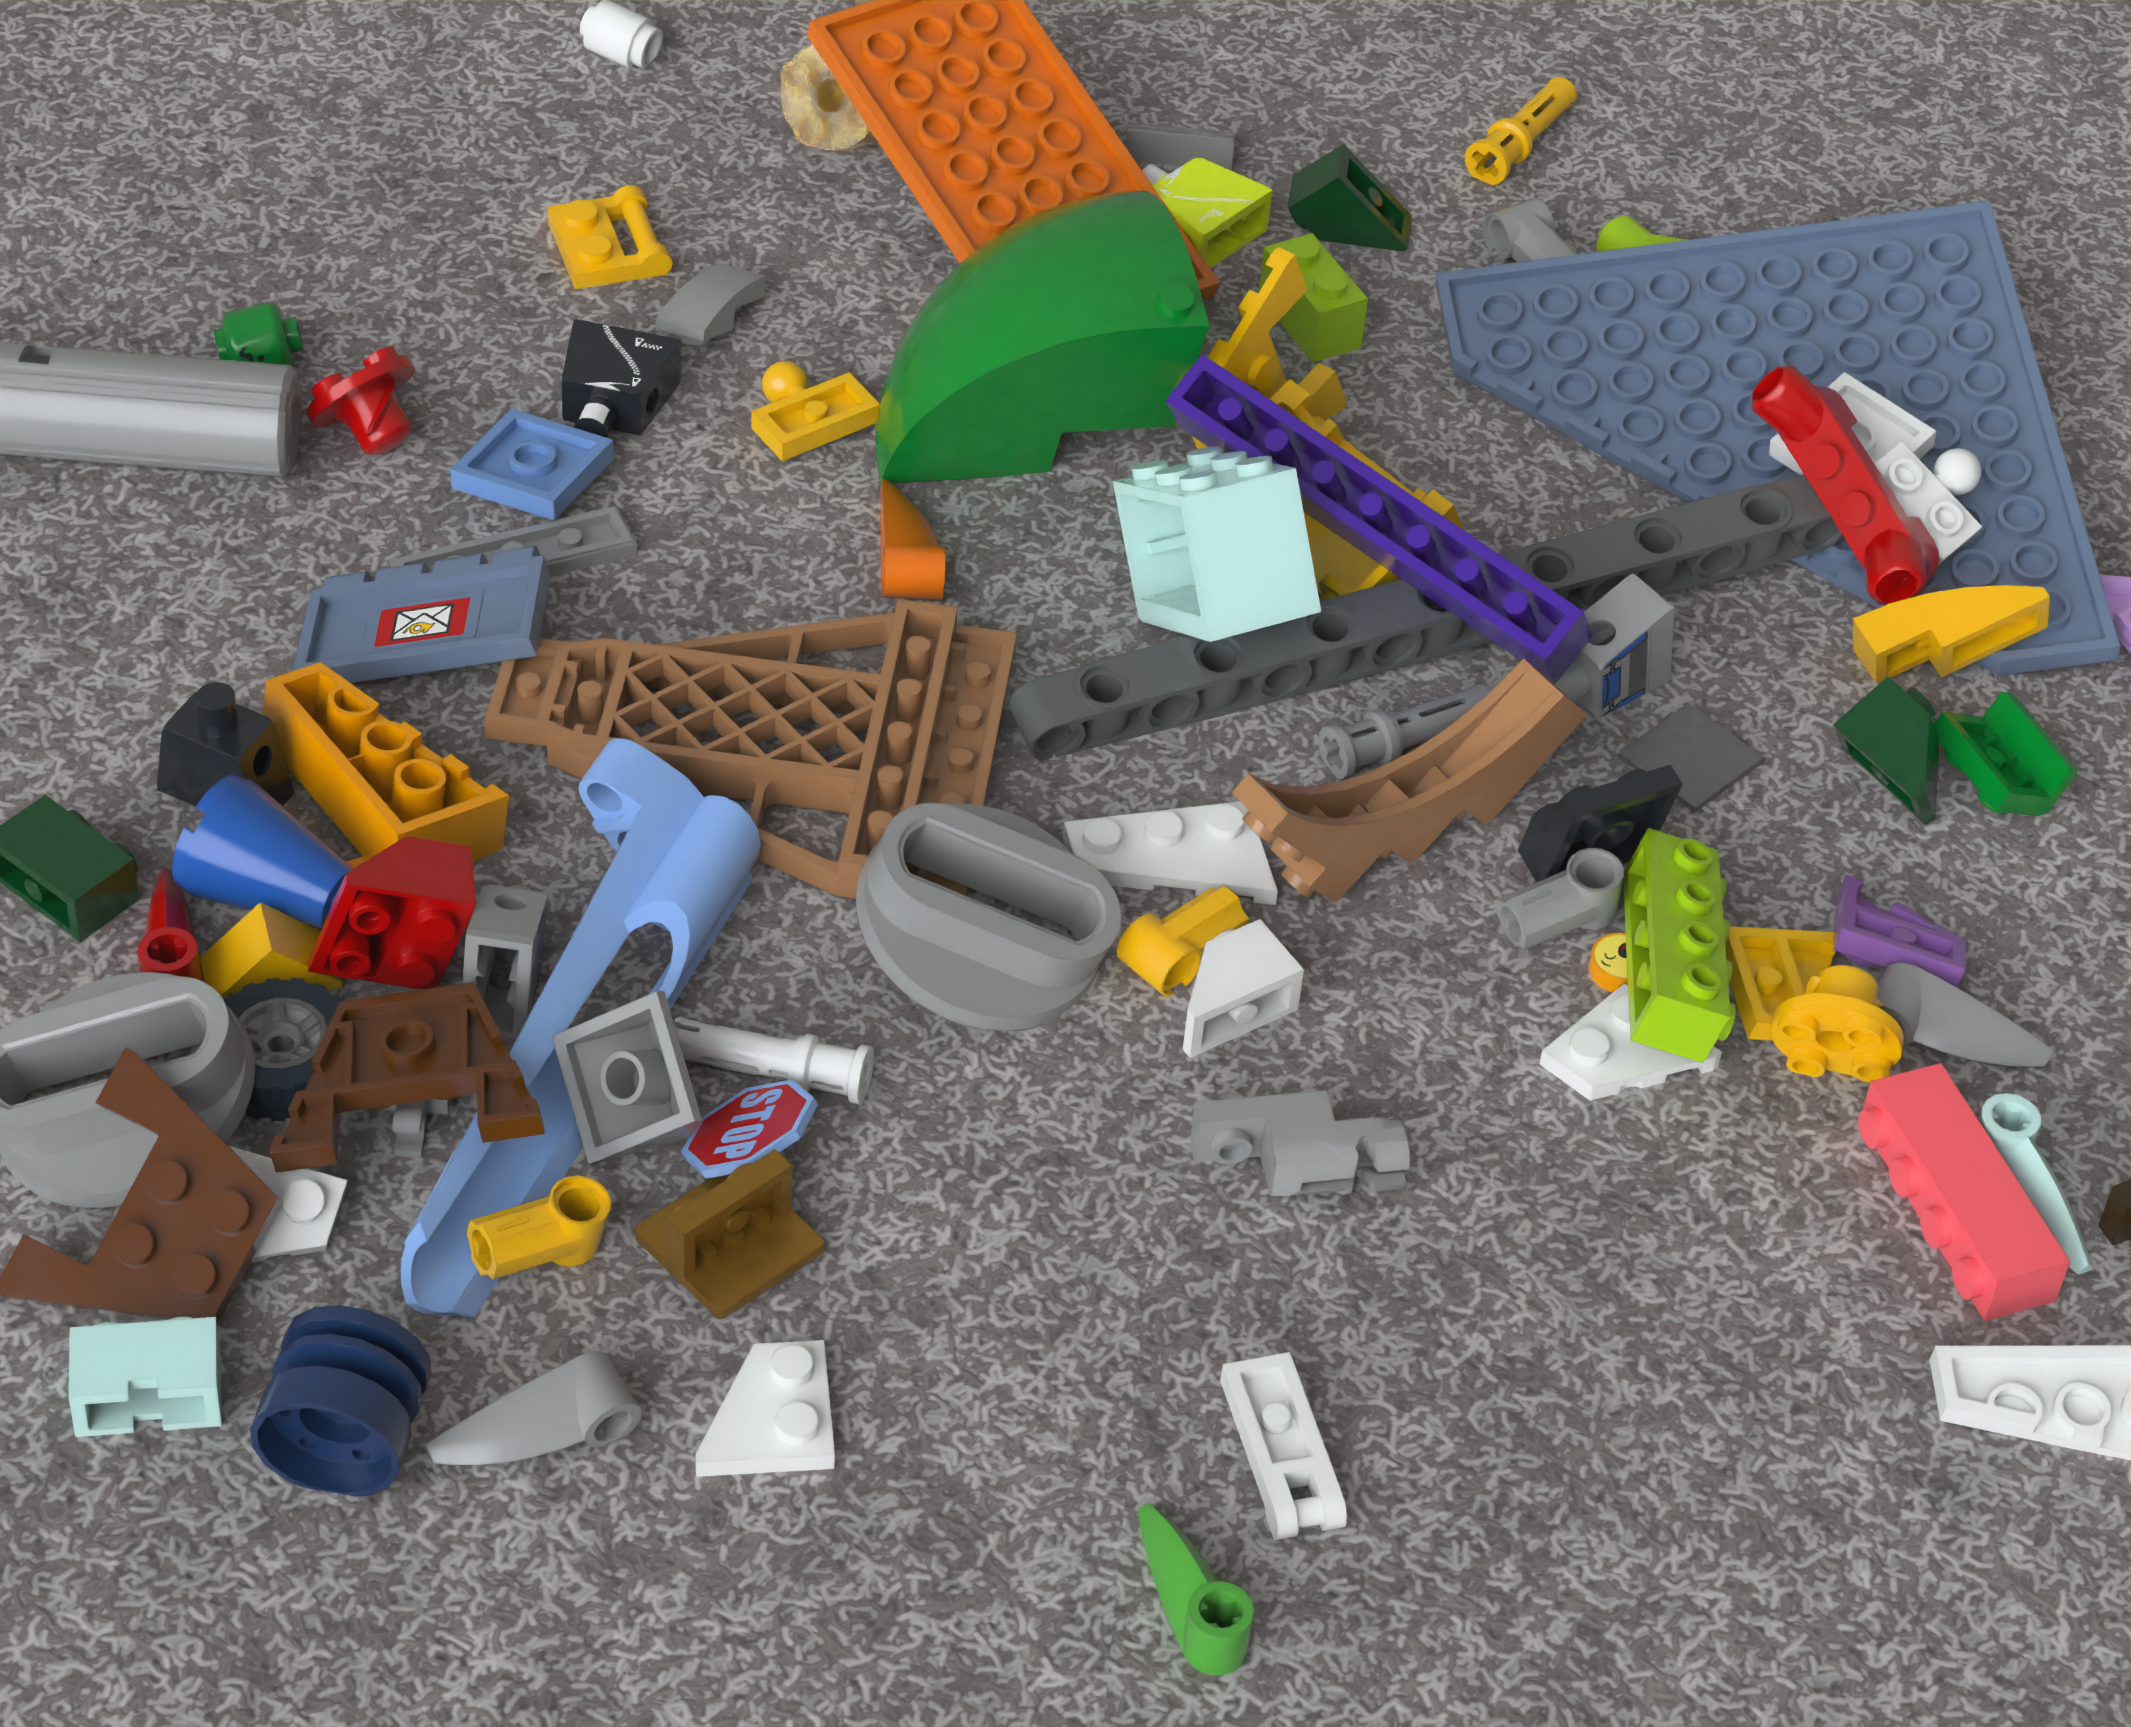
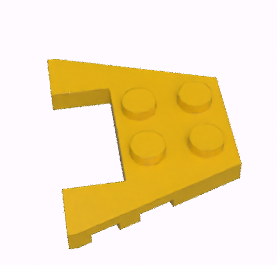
M1277 247L1265 263L1266 266L1273 270L1259 293L1249 289L1240 303L1238 309L1242 320L1228 342L1218 339L1207 357L1268 399L1287 382L1269 331L1307 292L1296 255L1280 247ZM1318 363L1298 384L1313 399L1308 404L1313 417L1318 415L1325 421L1347 405L1336 371L1323 364ZM1193 437L1197 449L1208 447Z

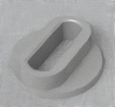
M921 803L902 810L890 821L881 839L866 857L857 883L856 906L859 925L871 954L885 974L905 994L928 1010L951 1021L980 1029L997 1031L1028 1029L1042 1025L1068 1010L1089 989L1096 977L1101 961L1116 939L1121 926V907L1118 897L1109 881L1100 871L1085 860L1073 855L1059 840L1036 824L1013 813L984 805ZM905 862L1067 927L1072 932L1075 940L911 874Z
M155 972L120 974L91 982L60 997L39 1013L11 1022L0 1029V1158L17 1180L48 1201L79 1208L121 1206L152 1150L158 1135L101 1108L95 1103L108 1078L23 1102L30 1091L112 1069L117 1064L125 1047L135 1051L142 1059H147L202 1043L195 1054L150 1067L227 1143L245 1114L254 1086V1052L245 1027L237 1015L225 1004L221 995L210 985L194 978Z

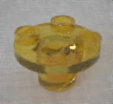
M813 44L803 48L792 60L783 66L780 74L781 106L787 123L794 131L795 137L802 144L822 150H842L860 144L872 134Z

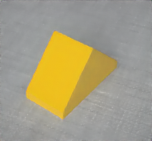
M261 902L199 958L204 982L213 987L223 999L230 994L234 995L240 992L242 987L254 983L256 985L272 978H279V980L304 979L306 983L313 985L318 983L327 987V991L343 988L341 977L308 972L307 962L321 930L304 924Z

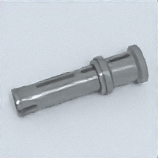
M1480 683L1464 691L1431 700L1393 714L1379 709L1368 712L1364 716L1363 721L1345 727H1340L1337 724L1325 726L1319 732L1318 737L1321 759L1338 780L1351 777L1355 772V768L1376 761L1385 765L1397 759L1402 754L1403 749L1424 743L1452 725L1487 696L1492 689L1489 685Z

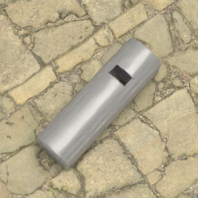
M0 342V455L44 457L57 460L284 478L294 468L302 426V387L298 379V373L292 365Z

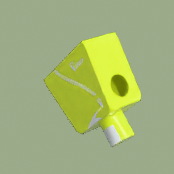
M1193 158L1170 174L1154 164L1147 165L1142 170L1209 268H1212L1268 230L1273 190L1263 184L1204 158Z

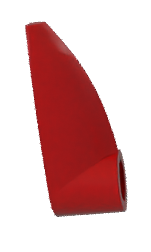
M166 867L159 872L148 909L144 937L138 944L139 971L165 973L202 981L198 945L190 910L183 889L176 885L173 880L172 870Z

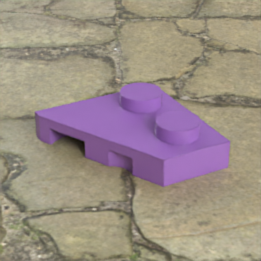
M1845 875L1837 896L1834 950L1843 953L1852 962L1866 967L1880 965L1887 968L1888 965L1896 962L1909 963L1958 988L1966 970V940L1939 925L1926 921L1917 912L1899 902L1892 904L1889 913L1859 896L1864 882L1855 877Z

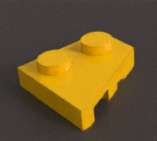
M1729 927L1725 946L1726 959L1731 961L1733 965L1730 986L1748 1039L1772 1040L1770 1028L1776 1008L1789 998L1806 994L1807 983L1811 976H1818L1822 970L1831 966L1833 956L1836 953V950H1834L1835 932Z

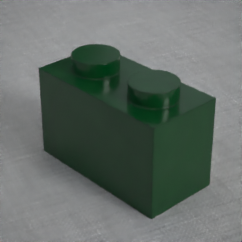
M44 795L0 825V883L79 942H82L139 901L136 877L138 866L131 852L123 844L116 841L110 842L92 829L86 819L77 811H68L50 797Z

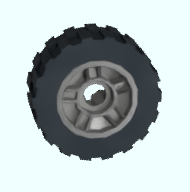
M272 978L266 979V982L260 984H248L242 987L240 992L234 995L230 994L223 1000L245 1027L254 1052L255 1077L251 1098L245 1111L247 1116L255 1119L263 1117L271 1118V1121H285L286 1118H290L288 1108L296 1092L304 1091L314 1072L311 1060L340 1001L343 1000L337 994L332 995L329 993L327 987L318 983L313 985L304 982V979L292 978L291 980Z

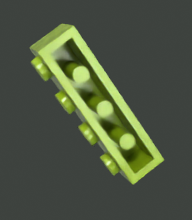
M1648 828L1624 870L1623 877L1630 1041L1704 1063L1716 1041H1724L1728 1037L1736 1015L1735 1004L1729 1001L1728 987L1733 965L1731 961L1726 959L1725 946L1730 924L1728 919L1723 918L1722 904L1727 883L1725 878L1720 877L1719 850L1708 847L1695 839H1682Z

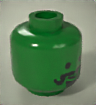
M273 302L231 310L223 317L222 328L214 329L219 358L223 360L285 364L294 367V353L304 351L296 317L285 319L279 306Z

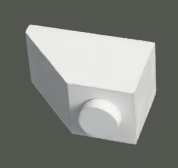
M1261 919L1238 929L1226 930L1214 939L1206 942L1187 1009L1183 1050L1189 1058L1298 1010L1304 969Z

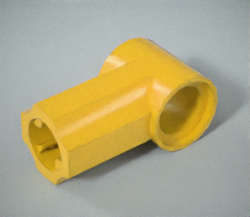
M1222 886L1219 889L1211 887L1162 919L1154 913L1140 916L1131 923L1120 938L1116 949L1117 957L1164 997H1170L1174 994L1171 991L1172 988L1180 983L1187 986L1195 979L1206 942L1214 939L1226 930L1238 929L1247 925L1249 917L1241 906L1240 898L1226 886Z
M569 1176L557 1181L548 1197L472 1219L469 1222L466 1234L470 1244L471 1259L482 1277L488 1275L492 1280L551 1261L567 1267L584 1264L595 1255L599 1248L611 1208L609 1193L599 1182L589 1177Z

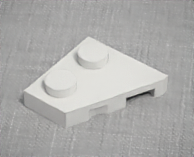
M1624 983L1542 1050L1539 1064L1588 1100H1594L1619 1094L1622 1089L1627 1087L1644 1088L1665 1083L1668 1074L1693 1068H1699L1701 1073L1713 1071L1719 1066L1722 1051L1713 1046L1704 1063L1630 1041L1628 985Z
M824 1340L753 1344L695 1454L696 1477L834 1469L835 1451Z

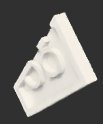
M1240 801L1064 822L1063 839L1066 848L1073 855L1085 860L1100 871L1111 886L1153 890L1157 886L1195 890V896L1202 894L1211 887L1219 889L1222 886H1226L1236 895L1254 897L1253 903L1276 905L1278 890L1259 835L1242 820L1249 810Z

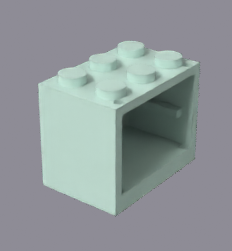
M1216 446L1190 451L1186 454L1188 462L1168 467V462L1165 460L1135 465L1132 467L1133 476L1113 481L1137 613L1142 622L1212 642L1321 612L1296 468L1273 464L1271 456L1247 458L1245 451L1223 454L1222 447Z

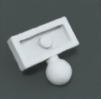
M1901 441L1874 463L1907 516L1919 517L1935 541L1939 552L1938 566L1982 528L1979 522L1953 496L1963 495L1972 491L1980 480L1981 465L1977 457L1970 451L1955 448L1944 452L1937 459L1932 473Z

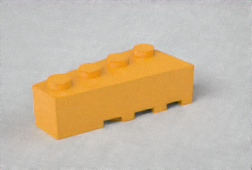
M322 662L265 680L263 715L269 717L276 724L288 769L362 856L368 855L369 858H372L406 836L470 846L472 863L503 849L509 795L493 783L484 788L469 777V766L452 754L441 758L421 743V732L405 721L400 724L386 719L379 714V703Z

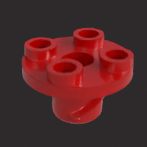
M393 346L382 348L368 356L363 361L365 368L347 378H344L342 373H335L315 384L310 390L315 399L310 403L305 412L311 425L315 428H321L338 421L342 422L350 428L362 451L367 455L383 454L403 443L411 434L412 424L394 392L413 376L415 367L408 356L398 355Z

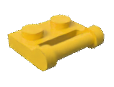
M626 185L618 189L610 197L575 200L570 203L547 206L548 223L574 289L667 275L672 269L673 262L668 249L658 242L646 214L648 202L640 187ZM625 219L637 247V254L624 255L611 221Z

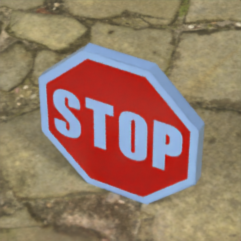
M792 1079L748 1087L701 1117L702 1122L691 1137L688 1138L681 1153L684 1159L705 1179L730 1175L739 1166L745 1163H753L774 1149L781 1152L801 1139L818 1104L812 1095Z

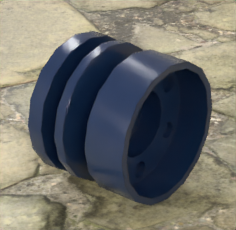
M342 1305L314 1307L295 1316L284 1334L280 1345L281 1352L272 1367L273 1378L263 1392L250 1428L252 1448L265 1466L286 1481L297 1486L354 1497L370 1496L388 1488L400 1471L412 1435L411 1423L420 1411L422 1395L426 1391L432 1375L430 1355L415 1335L398 1322L375 1312Z

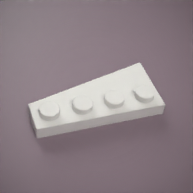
M2131 1345L1935 1346L1929 1360L1940 1421L2131 1460Z

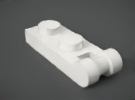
M1290 1352L1223 1364L1220 1382L1265 1506L1266 1519L1273 1539L1279 1540L1295 1537L1298 1535L1299 1528L1320 1525L1322 1531L1345 1527L1347 1513L1343 1494ZM1309 1486L1312 1497L1293 1500L1289 1489Z

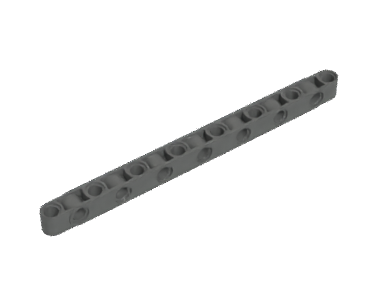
M1801 474L1502 552L1499 555L1582 611H1586L1632 573L1660 596L1763 569L1778 562L1819 552L1836 543L1843 535L1805 475ZM1401 579L1320 601L1321 612L1212 642L1187 636L1097 660L1075 669L1037 678L1016 689L1011 695L1008 705L1032 756L1037 760L1043 761L1051 759L1053 754L1059 757L1220 717L1488 644L1493 641Z

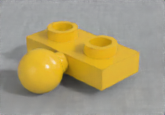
M779 361L769 366L763 375L762 389L766 398L771 403L751 411V429L783 462L876 424L880 403L850 372L808 388L807 376L799 365L791 361Z

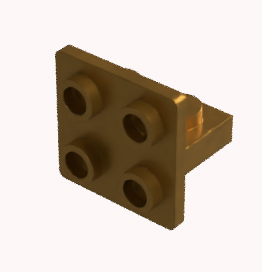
M775 1149L753 1163H745L739 1166L730 1175L713 1177L706 1180L635 1226V1240L718 1319L726 1318L824 1252V1239L791 1209L793 1165Z

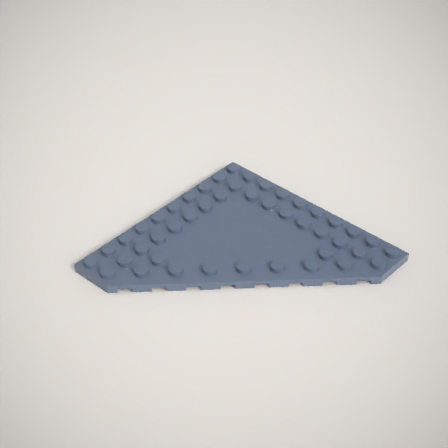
M1990 200L1436 273V291L1452 372L1687 503L1799 475L1769 455L1770 440L1778 432L1752 410L1753 390L1767 373L1779 366L1791 365L1815 386L1822 387L1830 386L1844 372L1936 430L1935 445L1920 459L1932 473L1939 456L1955 448L1970 451L1977 457L1981 465V477L1977 486L1966 494L1953 496L1979 522L1982 528L1937 567L1935 575L1925 584V588L1919 595L1964 587L2012 585L2044 587L2050 596L2048 628L1984 657L1975 663L2001 676L2118 660L2120 643ZM1843 536L1824 550L1789 559L1876 608L1884 606L1878 604L1869 596L1866 590L1865 570Z

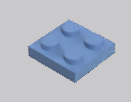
M510 409L450 469L452 489L477 496L483 500L493 501L528 512L537 517H544L555 521L614 460L613 439Z

